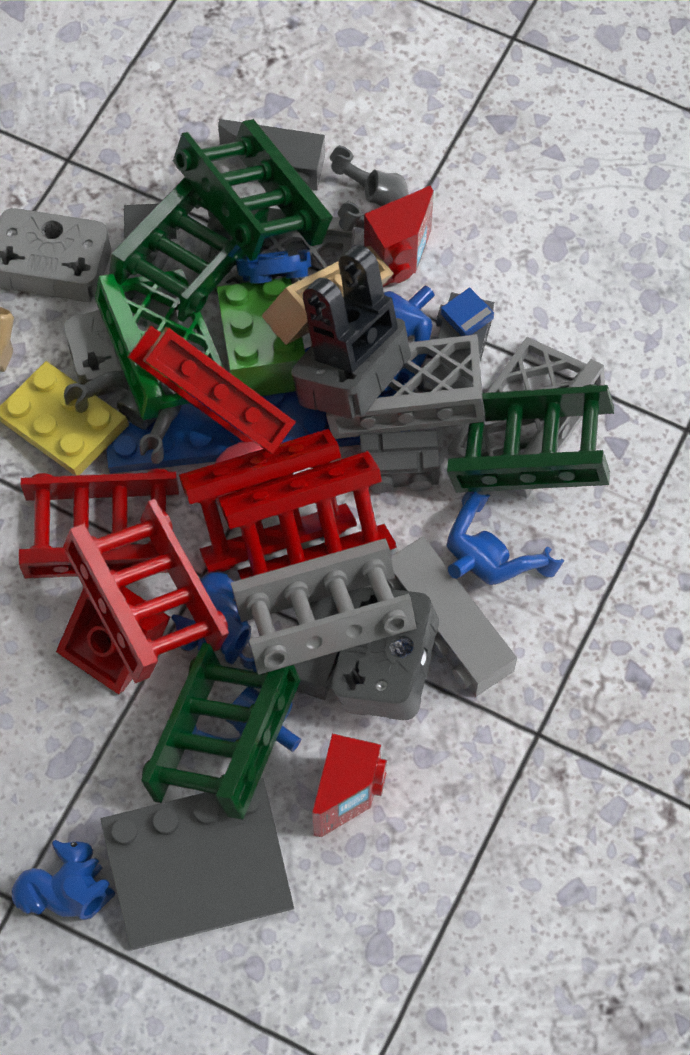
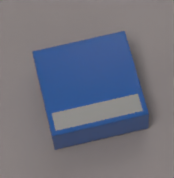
M470 287L441 307V315L461 336L474 334L494 319V312Z

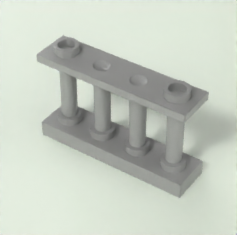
M386 538L231 582L241 622L254 619L260 635L259 637L249 639L258 675L417 629L409 593L394 598L387 580L395 578ZM371 585L378 602L354 609L348 591ZM332 596L339 614L315 620L309 603ZM294 608L299 625L276 632L270 614Z

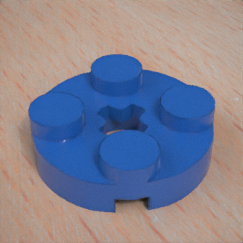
M297 250L298 255L288 256L287 251L259 254L257 260L250 261L248 258L247 261L238 258L236 259L237 274L243 276V281H250V283L272 281L271 274L286 275V278L308 276V268L312 266L310 251Z

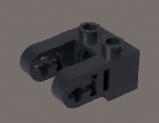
M362 245L352 246L338 261L344 297L337 285L327 278L316 279L304 290L302 295L315 360L353 373L398 329L393 299L384 296L378 261L374 254Z

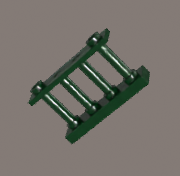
M254 119L241 122L235 142L202 149L188 132L181 133L173 158L174 164L250 261L257 260L264 239L275 235L298 231L310 247L322 244L333 216ZM239 157L247 168L220 173L212 162ZM258 181L266 193L240 198L231 186ZM278 206L286 218L259 223L251 211Z
M185 177L111 253L109 274H114L116 282L120 285L131 274H140L180 298L177 319L183 323L193 312L198 313L202 310L207 302L208 295L236 265V259H242L245 255L233 239L231 241L188 216L194 207L196 209L202 207L211 213L212 211ZM270 208L259 209L254 215L259 223L267 222ZM174 229L176 231L182 229L220 253L211 263H208L171 241L167 236ZM160 251L196 272L199 276L190 286H187L147 262L146 258L152 252L157 253Z
M589 384L583 387L482 392L485 422L506 420L503 454L501 456L481 457L484 422L469 423L465 456L463 458H449L447 464V474L456 493L609 485L610 470L604 451L596 450L598 415L614 414V404L608 385ZM583 416L580 450L575 452H557L560 417ZM544 418L541 452L539 454L519 455L522 419Z
M202 643L197 657L193 658L189 665L188 677L154 753L143 767L141 782L153 801L162 803L169 785L216 794L228 817L243 820L301 681L294 664L258 675L256 671L221 666L211 645ZM215 681L261 689L255 704H252L250 707L207 700ZM200 715L246 723L240 739H237L235 742L192 734ZM185 750L231 758L226 773L221 775L220 778L177 769Z

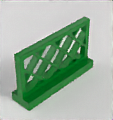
M183 269L166 272L189 286ZM114 274L102 275L98 277L95 301L142 420L158 417L160 409L189 404L188 401L177 393L165 395L161 386L162 382L127 356L144 334V331L138 329L137 322L142 317L159 325L157 330L161 333L165 327H168L186 341L190 340L202 346L205 350L204 354L224 368L201 312H193L190 315L193 322L188 329L171 320L176 310H179L180 298L177 297L175 299L159 291L160 286L143 276L128 278L120 285L116 282ZM136 290L147 297L140 306L126 299L124 292ZM152 299L171 307L165 317L147 309Z

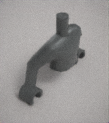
M341 145L337 146L330 155L332 171L339 175L345 174L365 187V196L368 202L383 206L409 195L406 181L402 175L398 173H385L375 169L371 173L363 171L351 164L354 157L352 152ZM345 202L338 211L340 227L344 231H351L354 227L364 229V215H362L361 209L352 202Z
M123 371L106 372L85 385L73 383L66 387L64 390L65 404L69 405L72 400L77 399L75 407L79 413L87 410L89 406L88 398L111 387L126 389L127 392L124 397L117 402L119 412L126 416L127 420L133 425L144 430L155 422L151 433L143 436L140 440V454L145 455L148 450L154 449L151 455L152 463L158 464L163 460L164 449L162 440L172 421L178 416L182 405L160 409L158 417L142 420ZM163 383L161 384L165 395L174 394L169 390V387Z

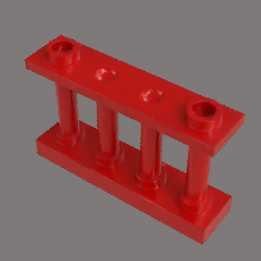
M149 325L127 356L241 441L255 442L270 454L275 453L296 423L168 327H165L161 333Z
M329 429L281 443L274 454L261 449L179 474L182 489L189 505L200 503L211 545L199 550L208 573L215 570L225 571L233 568L237 563L248 560L242 536L226 540L216 498L229 492L245 490L268 480H277L293 475L294 472L315 468L340 459L339 445ZM336 496L333 497L331 503L340 535L347 529L356 527L357 522L346 503L338 505ZM299 508L293 511L301 543L323 537L318 512L301 517ZM262 520L255 523L263 555L286 548L280 524L264 528Z
M369 451L219 497L220 508L229 528L240 527L250 566L237 570L240 580L385 538L390 550L397 548L396 542L386 525H376L368 488L373 484L382 482L380 469ZM353 491L362 531L339 537L331 499ZM315 503L325 543L302 549L293 511ZM278 515L287 555L265 561L255 523L259 520Z
M152 469L147 473L52 476L46 473H38L32 477L21 478L20 485L26 501H35L34 545L30 549H19V566L24 579L78 577L63 547L53 548L50 546V500L73 499V527L85 524L89 531V498H112V533L128 528V497L151 496V500L155 499L160 509L166 512V495H179L176 472H169L165 469ZM151 541L147 544H128L102 555L109 570L112 569L115 572L159 556Z
M155 499L147 502L140 518L141 523L100 538L91 536L85 524L69 530L63 545L70 563L135 684L150 678L158 663V655L201 638H205L213 651L216 652L220 650L229 634L225 616L221 611L216 610L173 532L169 515L160 509ZM147 537L150 538L159 555L117 572L112 569L109 570L102 557L103 553ZM166 570L177 587V590L135 606L130 603L127 604L120 591L123 586ZM186 604L196 622L193 625L154 640L146 638L139 626V621Z

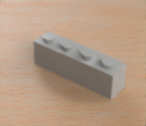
M424 536L391 556L395 578L387 580L390 589L420 592L430 598L439 618V627L432 649L438 657L443 658L445 656L453 666L452 674L463 689L469 687L475 697H477L514 672L517 661L516 655L459 581L449 575L448 567Z

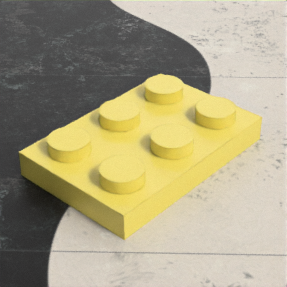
M45 361L0 405V422L74 476L80 475L129 426L126 416L96 395L88 398L89 406L83 413L76 411L75 404L77 399L72 400L69 405H66L64 390L68 385L77 382Z

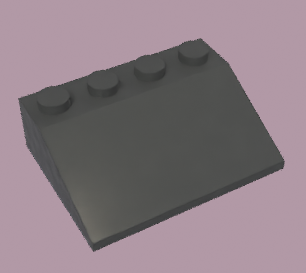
M263 778L259 780L243 820L228 817L216 794L207 792L100 818L131 951L294 909Z

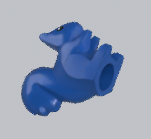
M212 572L201 577L200 581L216 610L221 611L226 618L229 634L220 650L225 655L226 662L233 665L239 657V653L248 644L252 628L248 621L241 622L236 601L233 600L234 594L231 582L234 581L227 574ZM173 614L171 617L176 625V631L196 623L195 620ZM201 638L180 648L188 652L198 646L199 651L202 643L207 642L205 638Z
M54 840L52 846L62 861L63 866L54 876L43 869L32 868L25 870L13 884L11 891L12 901L16 908H19L26 914L32 912L39 915L47 908L62 917L77 916L82 920L91 919L115 896V892L112 888L108 887L110 883L106 879H101L97 882L94 880L103 867L98 864L99 860L97 858L91 859L93 849L90 844L78 841L62 843Z

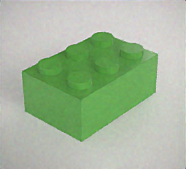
M282 277L264 283L247 282L217 287L229 372L260 396L296 391L291 370L305 353L303 338L300 337L286 345L262 317L263 313L282 291L292 285L291 278Z

